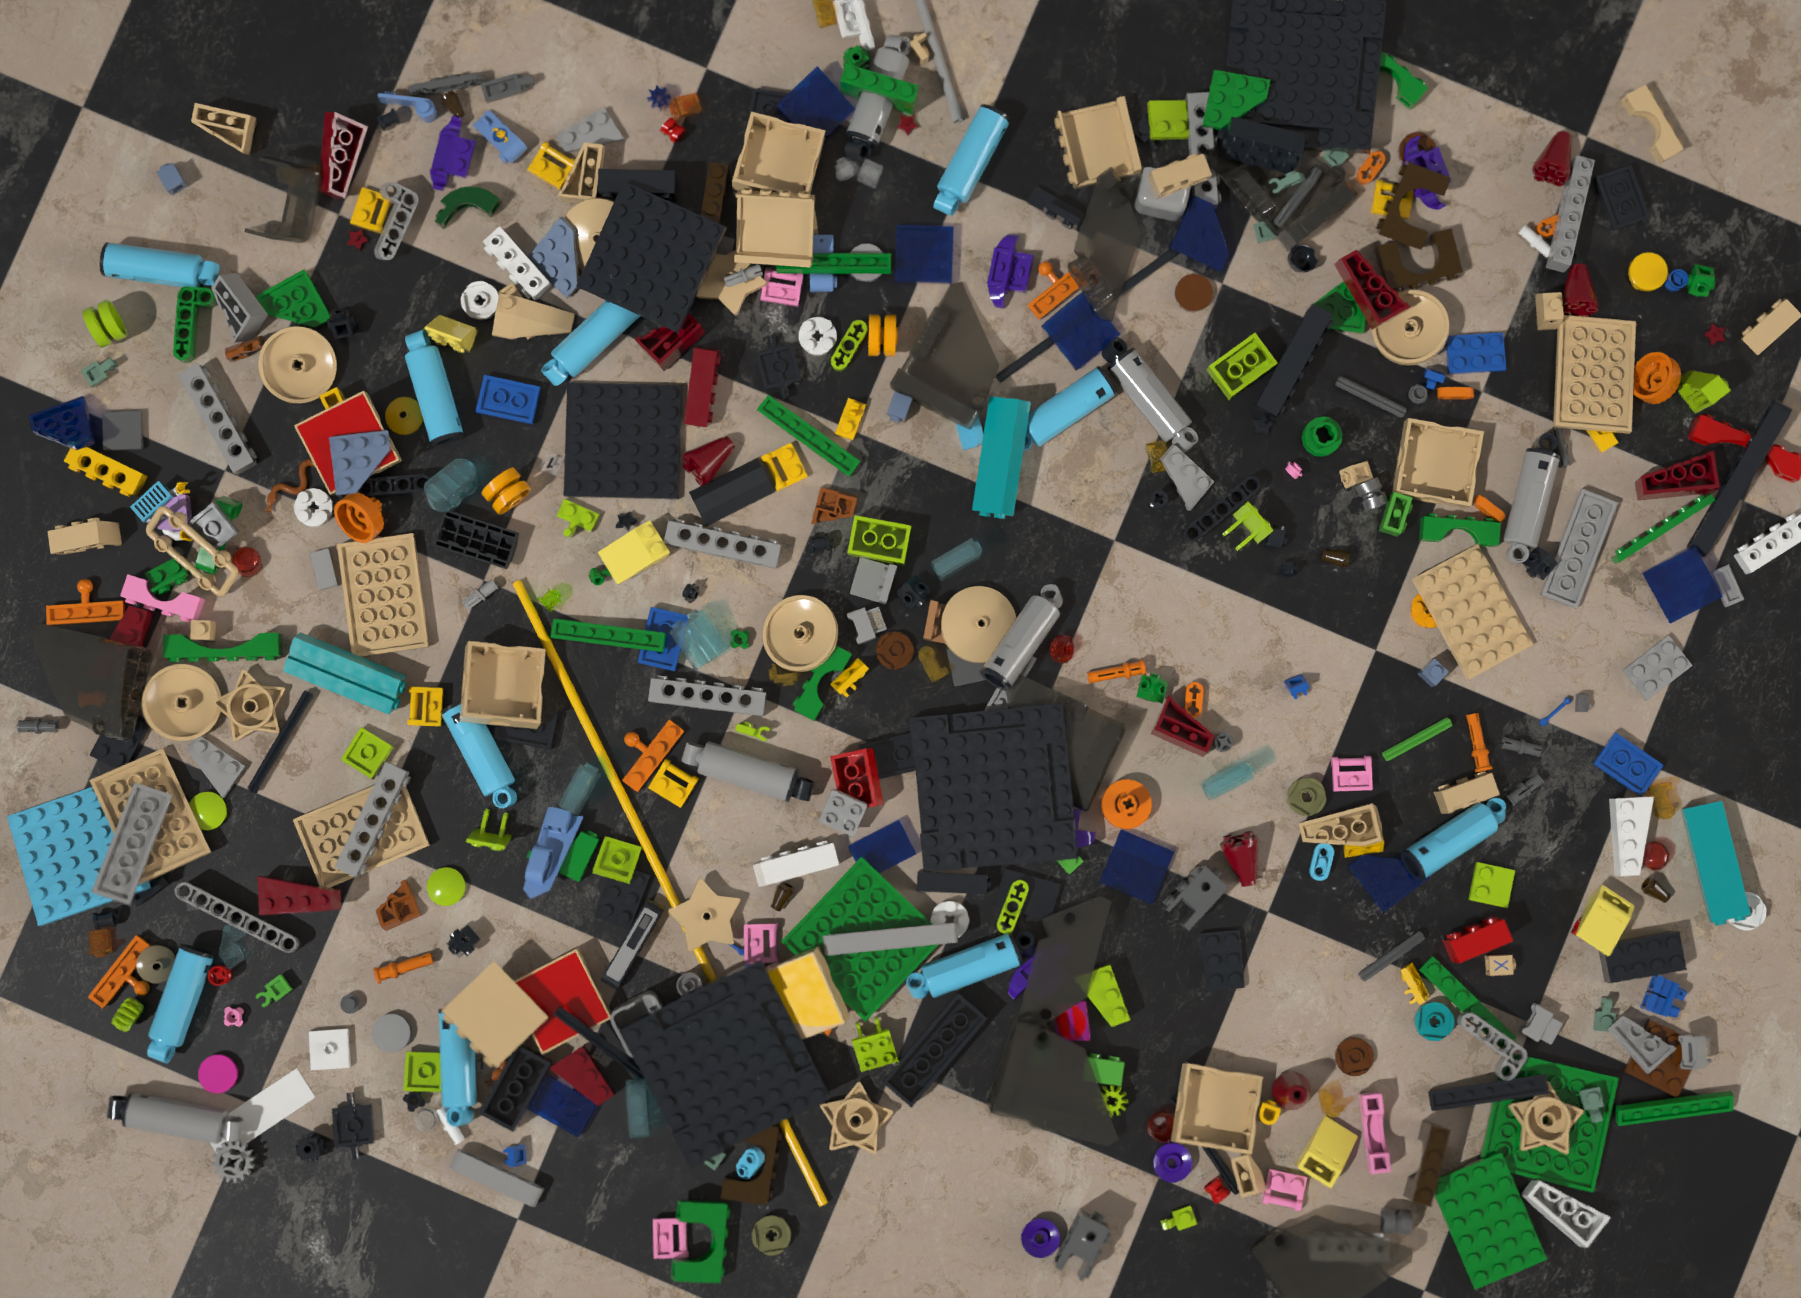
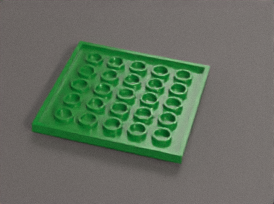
M862 857L856 861L781 941L795 955L819 946L829 967L832 981L840 992L843 1001L865 1022L938 945L824 955V935L933 925Z
M1513 1053L1512 1057L1516 1060L1520 1055ZM1527 1056L1526 1061L1513 1079L1546 1074L1547 1081L1551 1084L1560 1101L1582 1110L1579 1090L1600 1087L1604 1106L1598 1108L1602 1121L1592 1122L1589 1109L1583 1110V1114L1569 1129L1568 1154L1559 1152L1546 1145L1522 1151L1520 1150L1521 1125L1508 1105L1531 1100L1533 1096L1492 1102L1480 1159L1501 1151L1510 1173L1594 1193L1618 1078ZM1508 1066L1502 1068V1075L1506 1076L1509 1073ZM1497 1077V1081L1504 1080L1502 1078ZM1543 1116L1542 1118L1543 1124L1547 1123V1118L1545 1116Z

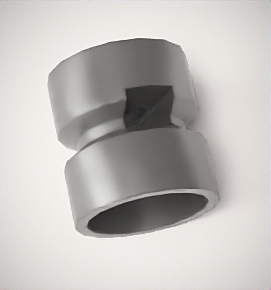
M1378 477L1355 487L1359 497H1363L1362 504L1366 512L1389 502L1385 492L1380 490L1382 485Z
M693 971L681 975L677 981V990L682 996L704 986L701 975Z
M1382 1208L1380 1215L1381 1233L1394 1234L1397 1231L1402 1235H1410L1412 1230L1411 1210L1398 1209L1396 1212L1391 1208Z

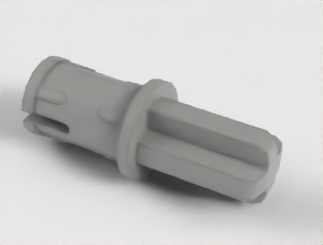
M759 264L744 270L741 268L740 271L725 276V285L731 287L742 282L747 283V280L762 276Z
M490 579L479 589L475 588L476 591L462 600V604L467 610H470L480 601H485L487 596L499 588Z

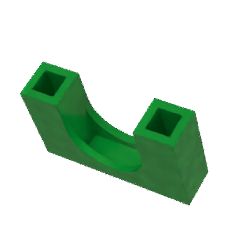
M846 63L840 79V90L843 95L859 99L861 92L877 94L892 101L895 104L896 111L909 115L914 114L918 101L919 85Z
M678 1199L676 1219L679 1222L706 1224L712 1233V1243L706 1254L699 1258H672L671 1279L673 1281L721 1283V1278L724 1277L722 1260L726 1256L724 1238H727L728 1235L726 1219L729 1218L730 1209L725 1202Z

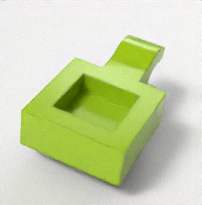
M742 721V724L737 723L735 728L736 732L759 738L761 741H767V738L761 736V732L763 730L770 732L768 727L763 726L759 729H754L753 724Z
M1190 1205L1171 1211L1173 1217L1160 1221L1164 1230L1176 1226L1179 1231L1197 1225Z

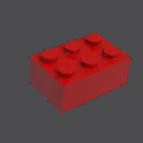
M873 748L830 756L836 790L867 803V808L884 805Z
M1493 916L1483 919L1480 925L1471 924L1464 927L1465 931L1451 932L1446 935V939L1442 940L1451 962L1456 963L1464 962L1513 941L1504 919L1493 918Z

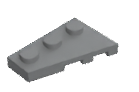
M605 107L556 135L566 154L580 151L584 142L607 145V143L624 141Z
M1172 444L1161 457V461L1170 478L1174 481L1179 495L1182 496L1187 510L1191 511L1214 481L1176 445Z
M203 736L194 739L187 748L188 753L222 798H225L246 766Z
M1621 1016L1607 1028L1646 1074L1655 1069L1677 1049L1663 1042L1656 1035L1653 1036L1645 1031L1643 1027L1625 1016Z

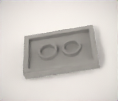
M1667 635L1622 671L1644 700L1647 701L1689 669L1692 664L1671 637Z

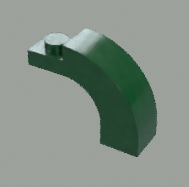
M468 186L458 188L448 193L440 201L445 208L438 211L435 216V222L442 229H445L458 211L468 207L477 208L491 218L502 204V201L490 191L480 187Z

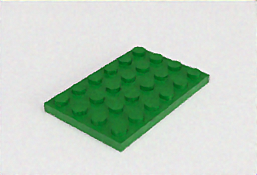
M1501 1151L1439 1176L1434 1196L1475 1290L1547 1260Z

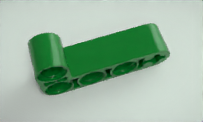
M183 287L178 291L173 355L182 363H190L195 357L199 308H213L218 304L213 291L209 288ZM188 293H192V298L189 301H185V296ZM207 294H211L210 301L204 302V297ZM186 312H191L190 318L184 320V314ZM189 330V336L183 339L182 333Z
M226 496L215 500L232 522L239 516L242 510V502ZM226 543L223 546H221L218 549V551H223L225 549ZM200 546L195 567L215 575L219 567L213 562V556H209L204 548Z

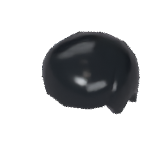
M1306 244L1293 246L1287 257L1289 266L1299 273L1312 271L1318 263V259L1315 258V250Z

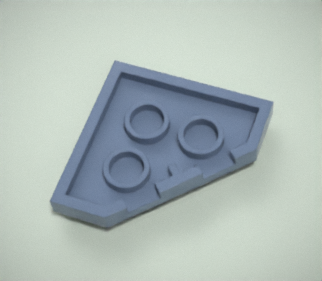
M559 217L527 258L566 298H569L578 288L576 285L580 278L577 267L579 265L578 249H576L575 244L577 234L576 229L564 217Z
M388 431L329 437L336 495L354 494L361 489V486L391 451Z

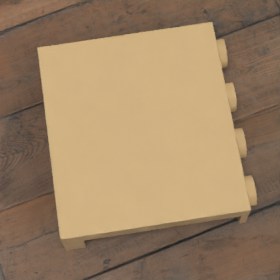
M1124 96L1118 97L1114 102L1065 113L1058 111L1057 118H1054L1056 129H1060L1061 132L1059 142L1060 146L1065 149L1066 154H1063L1065 166L1069 165L1068 180L1070 184L1073 183L1074 189L1141 173L1142 167Z
M741 188V190H738L736 193L737 235L734 262L811 267L813 263L815 195H810V192L806 191L794 194L789 190H781L779 192H772L770 189L753 191L752 188Z
M494 961L442 1010L444 1013L442 1018L449 1025L454 1023L458 1027L456 1032L463 1039L467 1037L472 1042L469 1046L476 1053L481 1051L485 1055L483 1060L490 1067L494 1065L496 1068L548 1019L545 1013Z

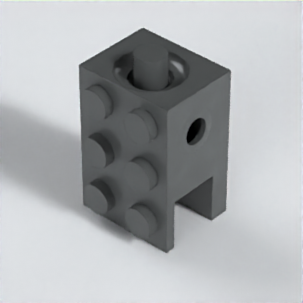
M1203 865L1194 866L1188 873L1190 877L1185 881L1179 882L1175 887L1177 891L1173 895L1169 894L1162 901L1164 903L1162 908L1168 912L1180 900L1191 908L1179 922L1187 930H1190L1229 888L1218 878L1222 873L1214 866L1210 870Z
M1079 1209L1053 1259L1055 1268L1062 1271L1070 1254H1073L1084 1260L1077 1272L1079 1280L1083 1282L1085 1278L1088 1279L1093 1271L1091 1266L1094 1260L1098 1261L1101 1256L1102 1250L1100 1249L1102 1244H1106L1111 1236L1108 1223L1103 1221L1104 1215L1097 1211H1094L1093 1215Z

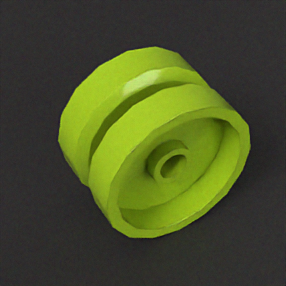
M106 299L98 303V310L91 306L82 311L89 332L101 348L112 344V338L119 341L127 337L125 325L110 300Z

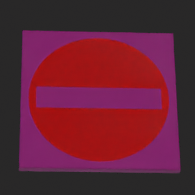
M1086 1001L1053 1003L1057 1042L1091 1040Z

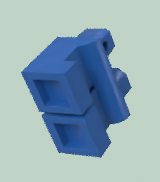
M1660 975L1652 976L1647 990L1653 993H1645L1640 1008L1661 1016L1677 1018L1680 1008L1672 1005L1674 998L1683 1001L1687 991L1679 987L1680 984Z

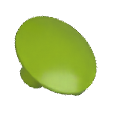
M214 792L199 793L189 803L195 819L202 830L217 828L227 817L224 800Z
M445 867L434 871L427 882L429 897L433 902L441 906L456 904L461 900L466 890L463 876L453 868Z

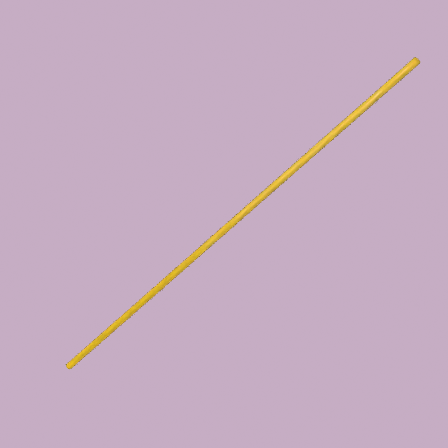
M522 581L514 582L515 591L671 907L680 905L681 903ZM702 946L695 948L693 952L708 982L710 983L718 979ZM785 1119L778 1124L819 1207L827 1204L828 1201L788 1120Z

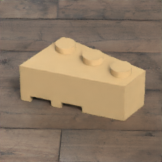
M195 103L192 123L218 137L238 151L247 155L250 154L256 117Z
M583 143L574 165L566 178V182L558 194L560 201L579 203L589 198H599L598 169H603L605 148L602 144Z
M1198 153L1188 156L1185 160H1177L1167 166L1152 170L1148 181L1157 200L1209 180L1212 174L1204 154L1198 155Z
M1778 299L1771 306L1772 309L1768 313L1764 312L1756 319L1758 322L1753 327L1750 325L1742 332L1743 336L1741 339L1756 355L1765 350L1801 317V313L1787 299Z
M91 518L87 519V523L79 521L72 522L71 526L68 527L67 525L55 526V530L48 531L50 553L63 555L82 552L95 547L101 549L104 548V545L120 546L122 541L119 523Z
M1485 771L1474 774L1475 778L1468 780L1465 777L1456 780L1457 784L1450 786L1447 783L1439 786V790L1435 791L1434 795L1441 814H1449L1454 812V810L1465 808L1474 803L1500 795L1493 774H1486Z

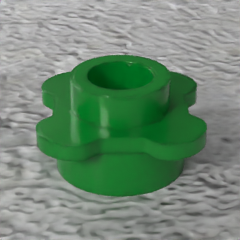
M733 630L731 632L732 642L730 646L732 648L742 647L747 649L749 647L748 637L750 633L747 630L743 632Z

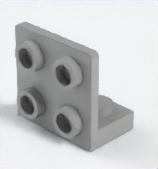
M860 558L850 594L887 604L897 566Z
M832 789L819 822L854 837L868 804L836 789Z

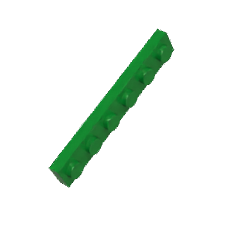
M813 253L811 267L776 265V272L790 274H891V253Z
M767 395L758 407L757 411L846 476L850 477L860 464L858 459L771 396Z
M1704 494L1694 499L1695 504L1690 507L1688 504L1678 510V515L1666 517L1662 520L1664 524L1657 527L1654 525L1646 530L1648 534L1644 537L1639 535L1630 541L1631 545L1627 548L1622 546L1614 551L1616 555L1611 557L1615 564L1620 563L1714 502V497L1712 494L1707 496Z
M553 619L551 638L663 653L667 635L662 632Z
M1430 956L1418 969L1461 1012L1475 1014L1512 1041L1517 1038L1433 956ZM1483 1027L1481 1031L1487 1036L1488 1029ZM1502 1038L1496 1042V1046L1499 1049L1504 1046Z
M1732 1091L1620 1105L1616 1106V1123L1618 1126L1729 1112L1733 1111L1734 1095Z

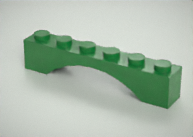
M259 633L242 645L226 649L204 647L186 635H163V658L169 659V662L172 663L181 662V659H188V662H200V659L207 658V662H219V658H227V661L231 662L239 661V658H246V661H258V657H265V661H277V657H283V634Z

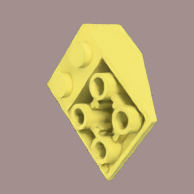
M438 315L425 326V330L429 333L428 336L432 337L436 344L444 347L448 344L453 347V350L464 353V350L471 351L478 332L475 327Z
M1602 884L1589 896L1576 935L1605 955L1610 956L1631 918L1634 905Z
M1324 1115L1294 1165L1331 1189L1340 1175L1358 1136Z

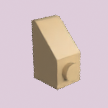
M1250 1154L1231 1159L1241 1198L1267 1192L1262 1172Z

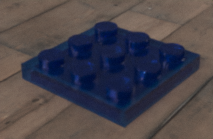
M818 66L775 105L791 124H802L825 130V138L855 110L853 105Z
M897 225L895 282L952 284L954 226Z
M1083 290L1041 325L1042 329L1076 371L1098 354L1113 338L1121 335L1087 290Z
M1695 546L1642 573L1670 624L1723 597Z
M1120 829L1099 883L1153 905L1174 851Z

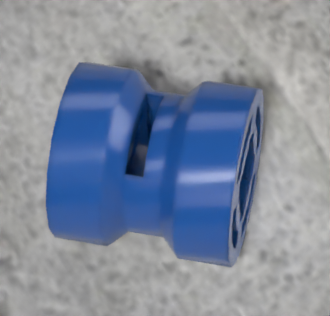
M1676 269L1668 274L1664 285L1669 291H1678L1687 284L1688 275L1684 270Z

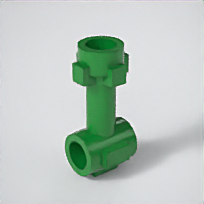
M592 568L588 576L591 583L598 586L604 582L605 577L611 574L608 569L600 571L599 568Z

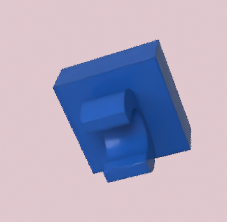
M1428 367L1425 368L1423 375L1428 378L1426 387L1434 390L1437 381L1443 383L1445 374Z
M1302 674L1284 681L1285 687L1294 699H1298L1297 693L1302 692L1305 696L1307 695L1309 685Z
M525 1144L507 1147V1149L503 1150V1153H507L508 1160H504V1163L508 1164V1167L527 1164Z

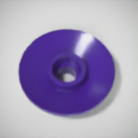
M1165 1144L1154 1155V1170L1164 1181L1171 1183L1182 1181L1191 1171V1155L1180 1144ZM1171 1158L1175 1159L1174 1165H1169L1168 1163Z
M1034 1219L1028 1222L1022 1230V1246L1033 1257H1048L1059 1246V1231L1047 1219ZM1043 1234V1240H1037V1235Z

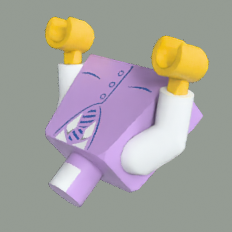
M179 482L175 488L168 491L173 497L163 506H167L174 513L183 512L187 517L186 523L192 520L190 496L185 494L190 493V490H185V485L188 482ZM163 514L157 524V528L164 535L169 536L175 541H193L181 528H173L169 523V518Z

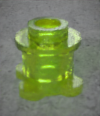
M548 588V592L542 598L538 597L537 599L552 613L554 611L552 608L558 602H562L560 600L562 595L555 588L552 590Z

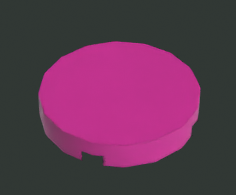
M215 1054L206 1058L198 1070V1079L201 1086L211 1093L228 1091L235 1085L238 1078L237 1066L230 1057L223 1054Z

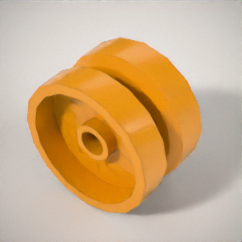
M869 314L868 356H879L881 344L884 345V355L886 357H895V349L898 343L896 315H886L884 326H881L880 315Z
M514 467L499 474L481 493L488 502L494 501L492 507L499 515L515 507L531 491L530 486L524 480L519 481L520 474Z

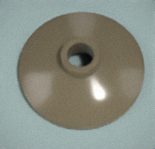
M149 946L137 958V971L147 982H164L169 978L176 959L175 955L165 946ZM155 963H159L161 966L160 968L155 969L153 968V965Z

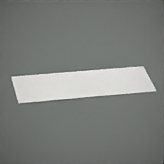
M296 1068L230 1112L228 1116H238L244 1119L241 1145L243 1146L314 1099L315 1096ZM222 1139L221 1142L218 1144H210L216 1152V1148H222L221 1144L224 1142L228 1144L229 1141Z

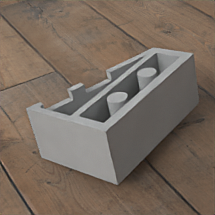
M237 273L219 275L211 289L220 310H224L227 317L225 322L227 326L231 327L234 334L232 337L233 342H244L253 339L268 316L267 312Z

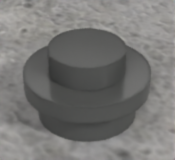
M1418 384L1410 388L1408 395L1413 403L1420 404L1427 399L1428 391L1423 385Z
M353 994L345 995L340 1002L341 1009L348 1014L355 1013L360 1008L359 998Z

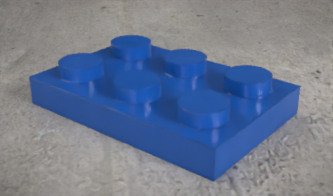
M1503 332L1448 336L1445 344L1448 375L1506 370Z
M484 375L476 413L533 425L541 387Z
M650 607L645 630L666 633L664 653L640 650L637 663L676 671L688 615Z
M1616 732L1612 734L1592 763L1639 797L1644 795L1663 767V764Z

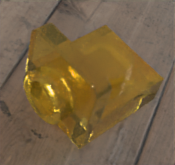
M812 0L819 28L837 24L832 0Z
M1162 440L1146 444L1145 450L1151 462V472L1165 471L1166 469L1161 461V457L1168 450L1165 442Z
M1326 1089L1318 1090L1322 1114L1328 1115L1329 1118L1340 1116V1112L1344 1111V1107H1332L1334 1104L1332 1093H1329Z

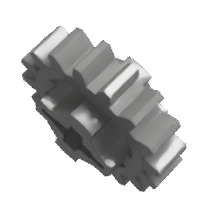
M241 1140L237 1141L236 1144L234 1141H229L228 1144L226 1142L222 1143V1148H216L218 1154L212 1156L213 1159H216L212 1166H217L214 1173L220 1172L219 1179L226 1177L227 1183L231 1179H233L234 1183H237L239 1178L243 1181L246 1179V1175L249 1176L252 1173L249 1168L255 1167V1164L251 1163V1161L256 1159V1157L250 1155L253 1149L247 1150L248 1144L246 1143L242 1146ZM240 1158L236 1163L228 1165L231 1160ZM244 1159H246L245 1168H244V1165H243Z

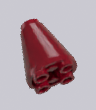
M1558 131L1533 164L1532 171L1536 181H1545L1552 183L1556 187H1562L1570 178L1572 140L1568 132Z
M1575 264L1569 271L1562 294L1564 315L1589 317V315L1594 314L1598 310V303L1587 266L1584 264Z
M725 436L724 438L720 437L688 450L682 456L685 461L682 464L683 468L695 476V480L700 486L708 484L732 454L735 445L729 437Z
M1252 830L1245 831L1242 835L1234 836V834L1223 836L1224 841L1220 843V847L1238 882L1241 883L1242 887L1255 885L1258 870V836L1254 835Z
M1285 1071L1280 1074L1272 1086V1096L1275 1102L1287 1110H1297L1304 1107L1311 1095V1086L1308 1080L1302 1074L1295 1071ZM1300 1091V1093L1297 1094V1098H1295L1294 1092Z

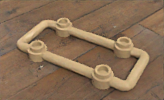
M160 506L146 527V533L154 541L156 549L160 552H167L198 579V584L203 590H211L220 597L226 595L239 574L237 567L230 562V553L225 550L218 551L186 523L187 517L183 512L174 513L167 506ZM163 514L169 518V523L173 528H181L212 555L216 566L220 568L225 567L231 572L221 589L215 585L216 578L213 574H203L172 547V539L169 536H159L154 531Z

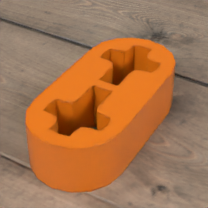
M1373 151L1356 174L1357 181L1360 184L1367 185L1371 183L1384 165L1385 155L1382 152ZM1378 156L1380 158L1379 162L1373 167L1371 165L1374 160L1373 158ZM1367 169L1371 170L1368 174L1369 178L1363 179L1362 173H1365Z
M1558 215L1540 221L1535 228L1538 235L1541 234L1543 238L1553 236ZM1543 224L1545 227H1548L1550 225L1552 227L1547 231V233L1545 231H1541Z
M1437 388V398L1472 399L1474 398V388Z
M1477 494L1473 499L1472 505L1490 519H1495V522L1502 523L1506 518V514L1483 496Z
M1198 682L1188 684L1185 690L1184 709L1193 718L1198 717L1202 712L1204 690ZM1195 685L1196 689H1199L1200 692L1196 693L1195 699H1192L1193 693L1189 692V689ZM1192 701L1195 702L1194 707L1198 709V712H1195L1194 715H1191V712L1188 711V708L1192 706Z

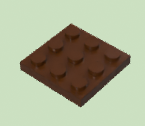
M1648 1019L1644 1030L1653 1036L1656 1035L1663 1042L1677 1049L1648 1074L1630 1056L1624 1072L1678 1098L1691 1069L1680 1068L1682 1045L1678 1037L1681 1035Z

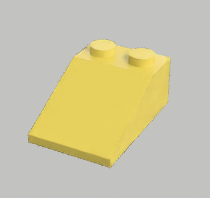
M650 520L598 552L617 585L666 559L670 553Z

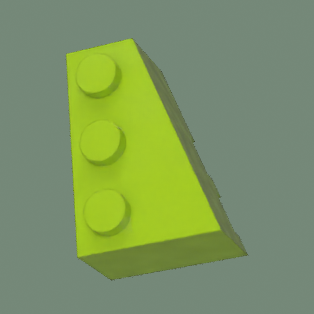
M1692 370L1681 376L1679 386L1676 389L1695 414L1713 405L1731 391L1728 388L1729 384L1724 378H1720L1719 375Z
M1110 964L1073 976L1074 980L1110 1026L1113 1027L1130 1020Z

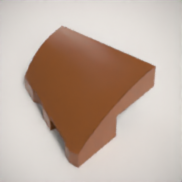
M258 336L225 348L226 359L230 362H235L248 358L249 352L262 349L265 343L264 337Z
M821 486L811 524L852 517L858 495Z
M402 880L400 887L387 897L384 904H381L376 909L381 928L386 931L422 916L407 880Z

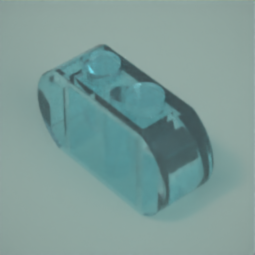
M455 459L430 478L424 485L429 506L436 511L446 512L458 506L467 496L472 495L479 486L476 467L467 459Z
M645 1078L626 1080L630 1138L651 1137L648 1083Z

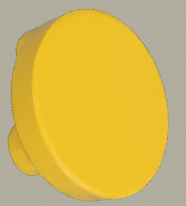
M1648 252L1638 255L1631 261L1628 275L1635 289L1653 291L1662 286L1666 281L1668 268L1662 257Z

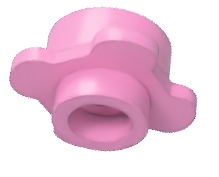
M1290 461L1288 462L1285 470L1295 479L1298 476L1301 477L1303 469L1296 462L1293 464Z
M225 1008L224 1024L226 1026H241L243 1024V1008Z

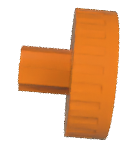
M1661 352L1645 355L1634 366L1633 394L1649 404H1659L1666 401L1675 393L1681 380L1679 364Z
M357 492L346 495L335 505L334 515L339 527L354 541L360 543L370 542L383 530L384 522L380 512L382 511V504L379 499L374 497L368 498Z
M1123 779L1110 784L1106 788L1101 798V810L1105 819L1114 827L1133 829L1143 824L1149 817L1152 800L1149 792L1141 783L1135 780ZM1123 801H1129L1132 807L1126 808Z

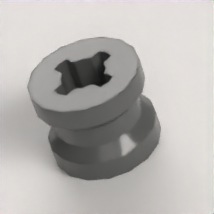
M1219 733L1213 739V746L1219 752L1230 750L1234 744L1232 736L1228 733Z

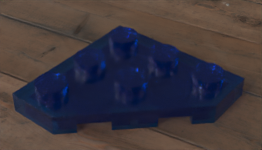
M1194 195L1169 248L1222 272L1229 257V252L1213 204Z
M84 396L29 415L31 430L36 435L75 450L95 444L87 402Z
M1361 855L1348 865V868L1382 913L1386 912L1429 879L1427 877L1423 881L1416 880L1407 871L1402 860Z

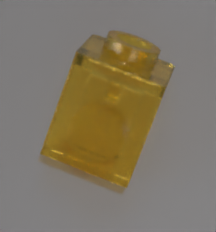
M772 664V669H769L770 681L774 680L775 684L783 683V686L794 685V681H798L796 672L778 675L776 664Z

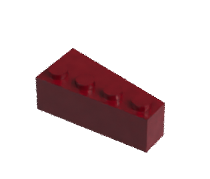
M325 112L319 192L333 198L346 197L368 126L336 112Z
M1357 250L1340 258L1334 264L1372 330L1410 308L1409 304L1404 302L1399 297V294L1388 286L1385 282L1386 280L1373 270L1372 265Z
M696 346L693 350L684 424L707 428L709 423L713 421L711 406L715 404L716 399L714 387L718 383L719 375L717 374V368L721 362L720 349Z
M1714 451L1641 476L1635 482L1637 500L1714 493L1720 488Z
M129 606L88 675L132 686L154 613Z
M257 876L259 915L341 909V894L338 889L315 886L272 876Z

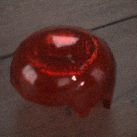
M244 546L234 552L232 563L237 567L242 577L250 578L257 575L262 569L261 556L253 547Z
M1656 841L1646 843L1642 861L1643 866L1652 871L1664 869L1670 859L1667 847Z
M1161 1111L1149 1118L1147 1132L1153 1140L1160 1143L1171 1141L1174 1124L1173 1117Z

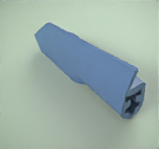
M548 807L537 845L533 846L525 873L526 881L523 889L530 899L551 889L583 820V816H572L568 810Z

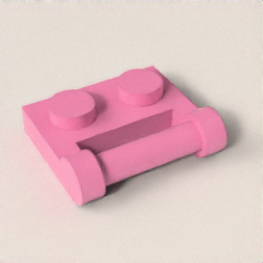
M766 267L764 280L767 282V286L762 288L760 300L798 307L804 274L777 273L772 268ZM770 278L796 281V285L770 282Z
M1371 756L1340 759L1338 757H1331L1333 791L1373 790ZM1364 765L1365 771L1339 772V766Z
M744 924V963H750L760 957L763 963L780 962L779 956H777V930L779 929V924ZM764 930H769L770 957H764Z
M1268 1168L1265 1181L1267 1192H1264L1262 1195V1204L1281 1205L1294 1208L1295 1211L1300 1212L1307 1177ZM1275 1190L1294 1194L1296 1199L1290 1200L1271 1196L1270 1192Z
M676 1217L653 1218L654 1259L689 1257V1250H687L688 1222H679ZM679 1224V1251H674L673 1225Z

